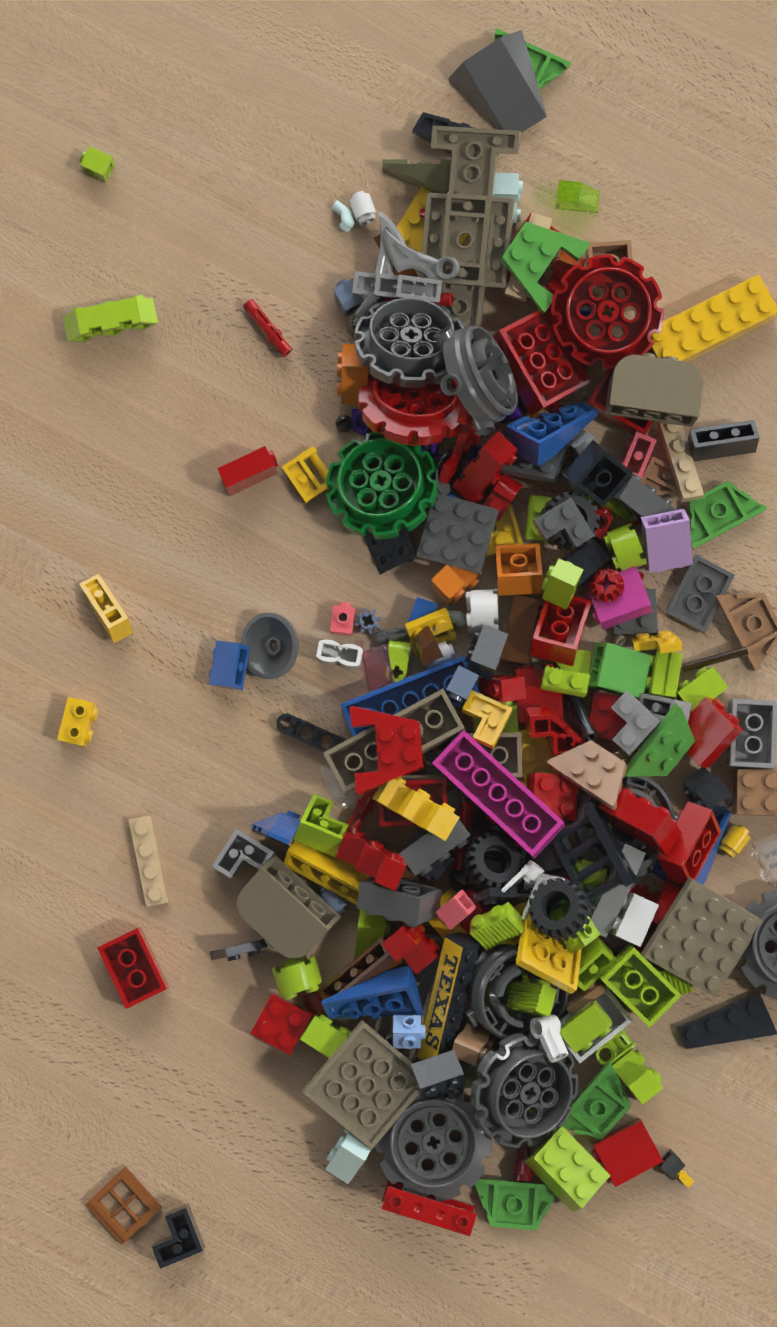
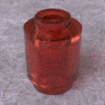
M319 991L307 993L304 996L306 1001L303 1004L314 1016L320 1017L323 1014L328 1017L322 1006V998Z

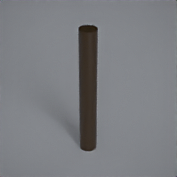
M747 646L683 663L682 667L684 672L746 656L749 653Z

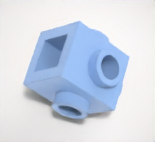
M393 1015V1047L421 1048V1039H425V1025H421V1015Z

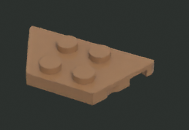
M752 593L714 596L741 647L747 646L749 655H746V658L753 671L759 670L760 664L770 654L775 642H777V617L765 594Z
M588 741L546 762L549 768L615 811L618 794L621 792L623 785L622 779L625 777L627 769L624 761L593 741Z

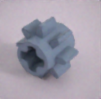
M364 608L362 615L356 614L360 622L355 623V627L361 626L360 634L369 631V634L372 636L374 628L380 630V626L376 622L380 621L381 617H375V609L370 613ZM371 617L373 625L364 626L363 619Z

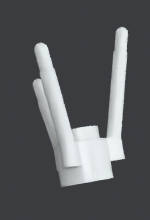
M529 860L501 891L506 892L509 888H516L523 879L530 884L536 882L532 893L534 889L538 891V885L545 880L541 876L544 870L535 862ZM531 893L529 899H530V898H531V899L534 898V895H533L532 893ZM529 900L521 917L522 920L526 919L528 908H531Z

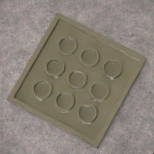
M689 877L641 955L716 997L751 942L759 924L761 926L763 920Z
M363 1020L359 1022L302 1090L308 1098L371 1150L419 1094L411 1075V1064L413 1062L394 1048Z

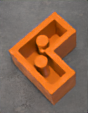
M343 344L342 352H338L337 377H341V383L337 382V396H341V404L358 405L359 389L361 386L368 385L369 366H362L358 361L354 350L355 344Z
M446 565L431 579V588L450 606L453 602L457 604L461 601L469 587L473 589L481 581L479 579L481 574Z

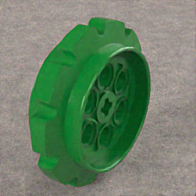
M380 432L367 433L366 439L362 442L357 439L349 442L338 452L340 461L331 463L326 477V485L328 489L332 490L327 494V500L337 519L343 517L344 527L354 534L365 537L367 533L372 532L375 539L398 537L400 529L405 528L407 531H411L427 517L424 509L433 507L438 495V483L436 480H432L436 477V466L429 452H420L421 445H405L384 438ZM378 464V467L375 469H370L371 465ZM394 466H400L398 470H391ZM359 481H365L361 486L356 485ZM402 484H409L407 488L399 489ZM373 499L372 503L364 504L366 500ZM395 501L393 505L386 506L387 502Z

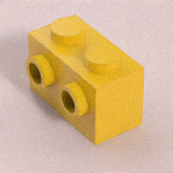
M68 697L57 740L86 747L87 743H91L93 738L92 722H96L99 709L96 708L97 704Z

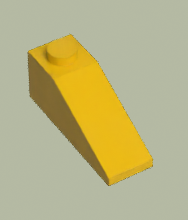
M99 574L79 584L113 643L133 634L127 615Z

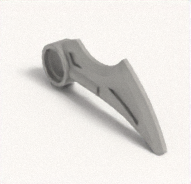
M379 212L381 239L375 274L394 275L393 263L385 244L384 231L387 230L401 243L406 244L393 222L384 213Z
M387 230L384 231L386 248L398 273L412 268L422 271L429 279L435 280L453 279L458 275L460 266L455 258L445 256L438 260L422 254L401 243ZM449 261L453 265V270L450 274H445L442 268L444 263Z

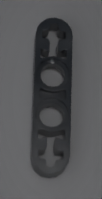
M288 713L280 715L277 719L279 731L324 752L335 747L337 740L342 742L347 740ZM290 718V722L296 726L297 721L301 722L297 728V734H292L293 728L287 727L286 730L283 729L281 721ZM308 726L312 728L313 736L311 738H302L300 732L303 727ZM331 736L334 741L333 745L330 748H324L321 745L322 737Z

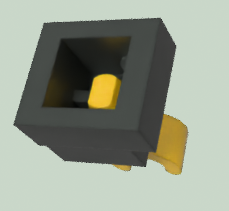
M670 1149L662 1157L664 1162L658 1164V1166L672 1179L677 1176L689 1188L694 1181L683 1170L686 1165Z

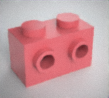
M636 431L633 438H628L624 448L627 450L625 458L621 457L620 461L633 474L642 478L657 440Z

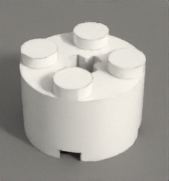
M497 589L471 590V592H466L467 612H471L467 613L468 633L475 634L476 631L480 632L483 624L499 630Z

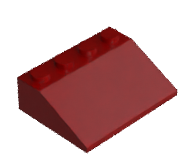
M549 307L544 314L538 310L492 335L509 363L517 392L531 416L592 382L583 365L570 356L572 348L570 346L561 347L552 329L557 320L555 316L550 314Z

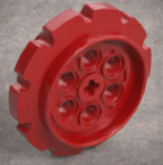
M605 254L590 257L587 260V267H582L579 263L576 264L562 277L560 282L563 284L564 289L554 292L550 314L558 319V322L552 326L558 343L561 347L570 346L572 348L570 356L574 360L589 367L593 366L595 361H598L602 369H615L616 365L623 358L630 355H642L651 349L654 345V342L651 340V334L660 333L664 320V309L657 307V301L662 299L660 288L652 276L649 278L643 277L644 267L627 257H623L620 262H615L613 255ZM595 286L601 287L603 296L600 298L594 297L592 288ZM616 288H622L625 291L624 299H617L615 297L614 290ZM581 305L590 307L591 313L589 316L585 317L580 314L579 308ZM604 307L606 309L611 308L610 318L607 315H602ZM625 308L633 309L635 313L633 319L625 318ZM591 325H597L600 328L599 336L594 337L589 333ZM618 326L621 328L622 336L620 338L612 336V327Z
M369 374L368 385L361 386L359 389L358 410L363 412L362 420L372 431L380 432L384 438L390 441L413 446L435 444L441 442L446 436L449 438L455 436L461 431L463 426L457 423L462 402L457 394L450 396L443 393L440 386L441 383L436 385L430 383L422 388H405L393 383H385ZM452 379L451 386L456 390L457 382Z

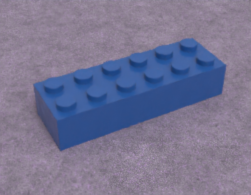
M465 655L341 703L340 706L352 737L370 727H351L350 706L395 715L441 689H444L447 696H449L450 693L446 692L458 666L467 668L468 662L465 661ZM475 682L472 690L480 693ZM448 697L454 709L464 706L466 702L464 700L457 702Z

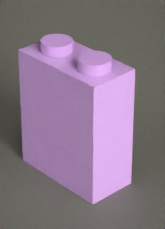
M684 509L641 517L644 558H646V566L649 573L693 565L690 520Z

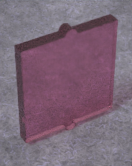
M387 645L372 646L370 650L364 651L362 657L368 690L380 689L385 685L394 683Z

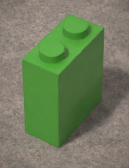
M607 642L595 643L588 686L621 696L628 691L635 698L640 699V694L646 691V680L651 668L650 661L652 655Z

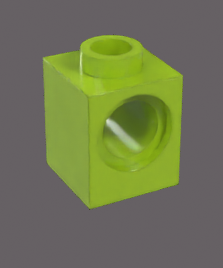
M89 146L87 152L84 151L79 161L84 173L105 183L116 165L112 156Z

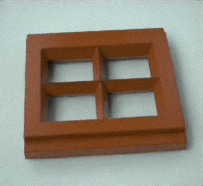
M126 1166L85 1204L121 1245L162 1208V1205ZM121 1181L133 1193L125 1202L113 1191ZM108 1193L120 1204L112 1214L100 1202ZM136 1197L148 1209L139 1218L127 1206ZM123 1209L135 1221L127 1230L115 1219V1216Z

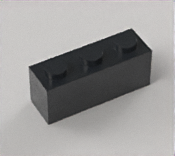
M755 420L690 429L687 442L695 462L755 453L760 437Z

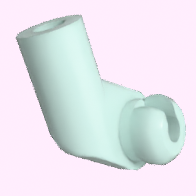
M337 200L332 206V210L341 216L340 229L344 232H349L355 224L353 212Z
M447 610L452 623H455L458 627L466 624L467 619L464 617L465 614L463 612Z

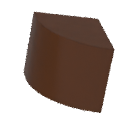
M426 626L417 634L414 640L415 651L423 666L443 657L429 626Z

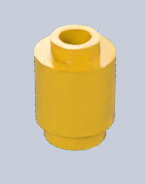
M738 824V826L732 825L720 841L719 849L729 857L734 858L735 855H739L751 839L748 835L750 831L741 824Z

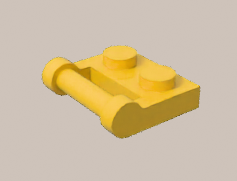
M314 446L282 466V470L306 504L328 490L326 485L328 469L317 455L318 451ZM310 459L325 480L323 484H319L304 462L305 460Z
M446 607L405 624L416 656L418 655L414 648V640L417 634L426 626H429L434 636L447 631V633L435 637L437 644L444 641L454 642L457 640Z

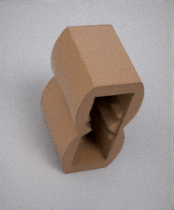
M468 1022L455 1039L452 1050L455 1051L458 1059L477 1066L488 1051L493 1050L496 1039H493L494 1035L480 1026L474 1028Z

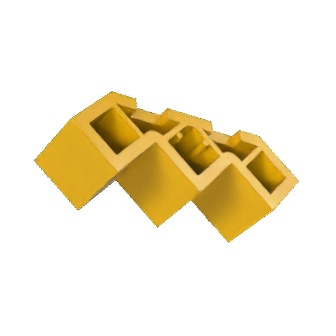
M402 778L389 781L377 789L372 799L446 841L460 818L454 814L455 809L446 803H443L442 806L429 800L431 795L425 791L418 789L416 792L406 787V781Z

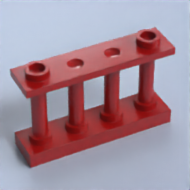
M387 1180L382 1197V1210L471 1236L477 1213H474L475 1205L453 1198L445 1201H436L433 1194H429L427 1198L403 1191V1183L397 1182L392 1184Z

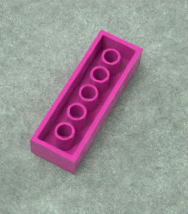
M464 730L432 763L439 772L533 859L565 827V823Z

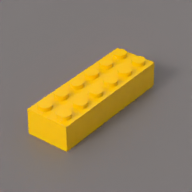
M758 274L663 321L660 333L651 334V340L654 342V345L647 353L656 355V358L664 359L666 356L678 358V361L690 362L773 321L777 317V306Z

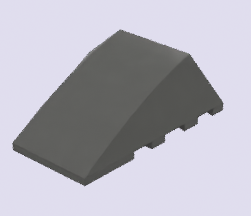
M522 30L500 37L465 60L449 77L500 130H515L523 133L547 117Z

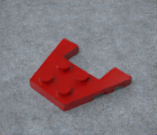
M463 404L457 419V423L463 426L458 434L453 454L443 464L439 481L444 484L450 481L469 454L472 446H477L481 435L475 434L470 414Z
M350 706L352 728L375 726L378 771L355 773L357 795H362L366 791L378 788L389 781L399 779L424 768L419 721Z

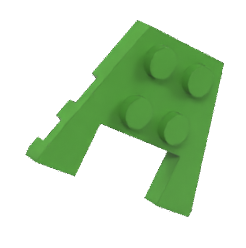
M525 222L500 259L516 281H519L526 290L528 297L532 298L538 306L539 312L544 314L552 302L553 294L537 283L559 249L578 262L590 243Z

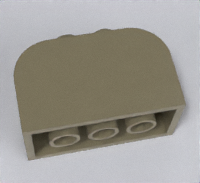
M651 353L627 356L616 365L609 380L604 414L692 427L698 419L703 388L702 376L694 365L678 361L676 357L656 358V355Z
M276 855L260 868L240 891L237 898L239 914L249 924L250 929L260 934L269 947L276 949L280 954L288 958H300L306 955L341 918L331 906Z

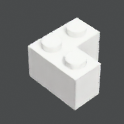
M629 893L622 905L621 912L618 914L608 934L641 947L659 905L639 895Z

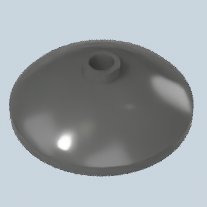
M262 613L252 618L242 633L240 644L250 647L247 668L255 676L262 679H277L291 670L298 656L299 642L297 633L288 619L276 613Z

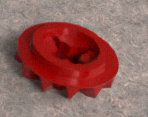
M608 567L604 570L598 569L597 573L591 575L589 590L593 598L603 603L617 600L622 595L625 587L623 577L617 570H611ZM606 578H608L609 583L612 585L608 586L605 593L603 586L600 584L605 583Z

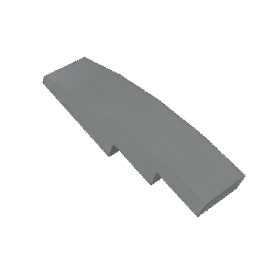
M355 271L352 294L367 296L369 293H373L375 297L419 298L432 303H439L442 280Z
M623 844L621 849L633 872L637 875L646 853ZM614 865L611 867L606 882L616 877V873H618ZM619 885L596 899L595 904L597 908L592 910L589 917L601 934L600 936L607 937L630 888Z

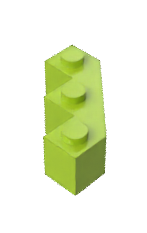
M135 295L131 298L114 302L106 301L99 305L84 308H73L70 310V313L63 316L67 342L85 343L96 336H117L128 329L146 330L158 323L153 298H145L143 295Z

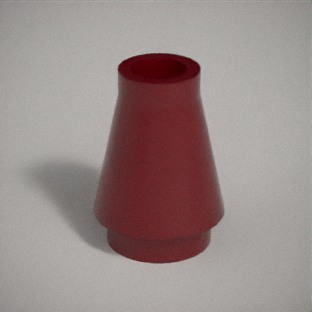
M517 1148L512 1171L514 1181L532 1182L534 1172L525 1163L526 1159L530 1156V1149Z

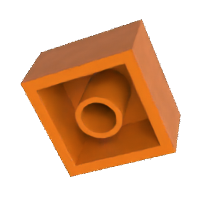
M540 544L495 545L498 596L541 594L543 574Z

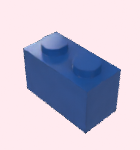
M216 641V646L213 650L212 669L209 673V684L220 688L243 690L250 647L240 643Z

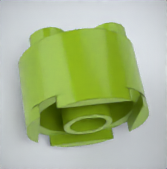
M632 523L606 532L607 535L604 536V542L608 552L613 551L615 555L612 556V562L617 572L634 566L638 568L647 564Z
M314 954L310 955V959H307L306 955L300 958H292L282 962L283 967L277 969V965L271 968L279 995H283L285 1000L296 997L298 992L304 990L306 993L314 992L319 989L318 986L322 982Z

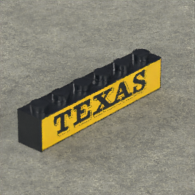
M461 932L444 935L424 1021L425 1039H421V1048H418L416 1058L421 1061L452 1051L454 1041L458 1036L480 944Z

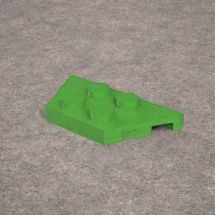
M495 29V41L500 37L509 35L500 29ZM525 41L539 90L569 69L571 62Z
M729 481L704 493L702 499L691 500L688 504L692 550L766 511V506L750 498V495L737 489V486Z
M674 704L628 762L626 776H668L695 742L684 712L678 704Z
M610 1061L606 1063L570 1104V1107H572L571 1113L562 1126L565 1129L573 1130L576 1134H587L602 1140L631 1108V1103Z
M480 1178L474 1184L491 1227L536 1231L556 1197L554 1192L545 1183Z

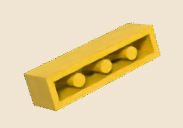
M294 841L288 849L284 864L291 870L356 905L360 882L371 878V876L355 870V865L297 841Z

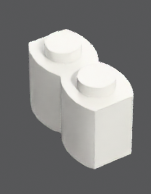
M320 640L316 658L324 664L334 665L339 663L345 668L357 669L361 666L363 649L353 644L340 645L333 640Z

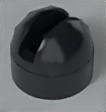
M346 414L338 416L335 422L337 430L342 433L349 432L352 429V418ZM349 419V422L339 425V422Z

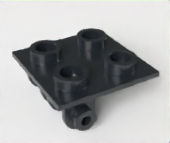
M405 528L399 530L398 537L390 539H375L372 532L367 533L364 537L380 575L405 562H411L417 557Z

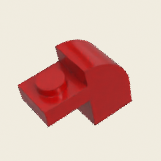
M504 473L483 506L498 509L497 521H500L523 485Z

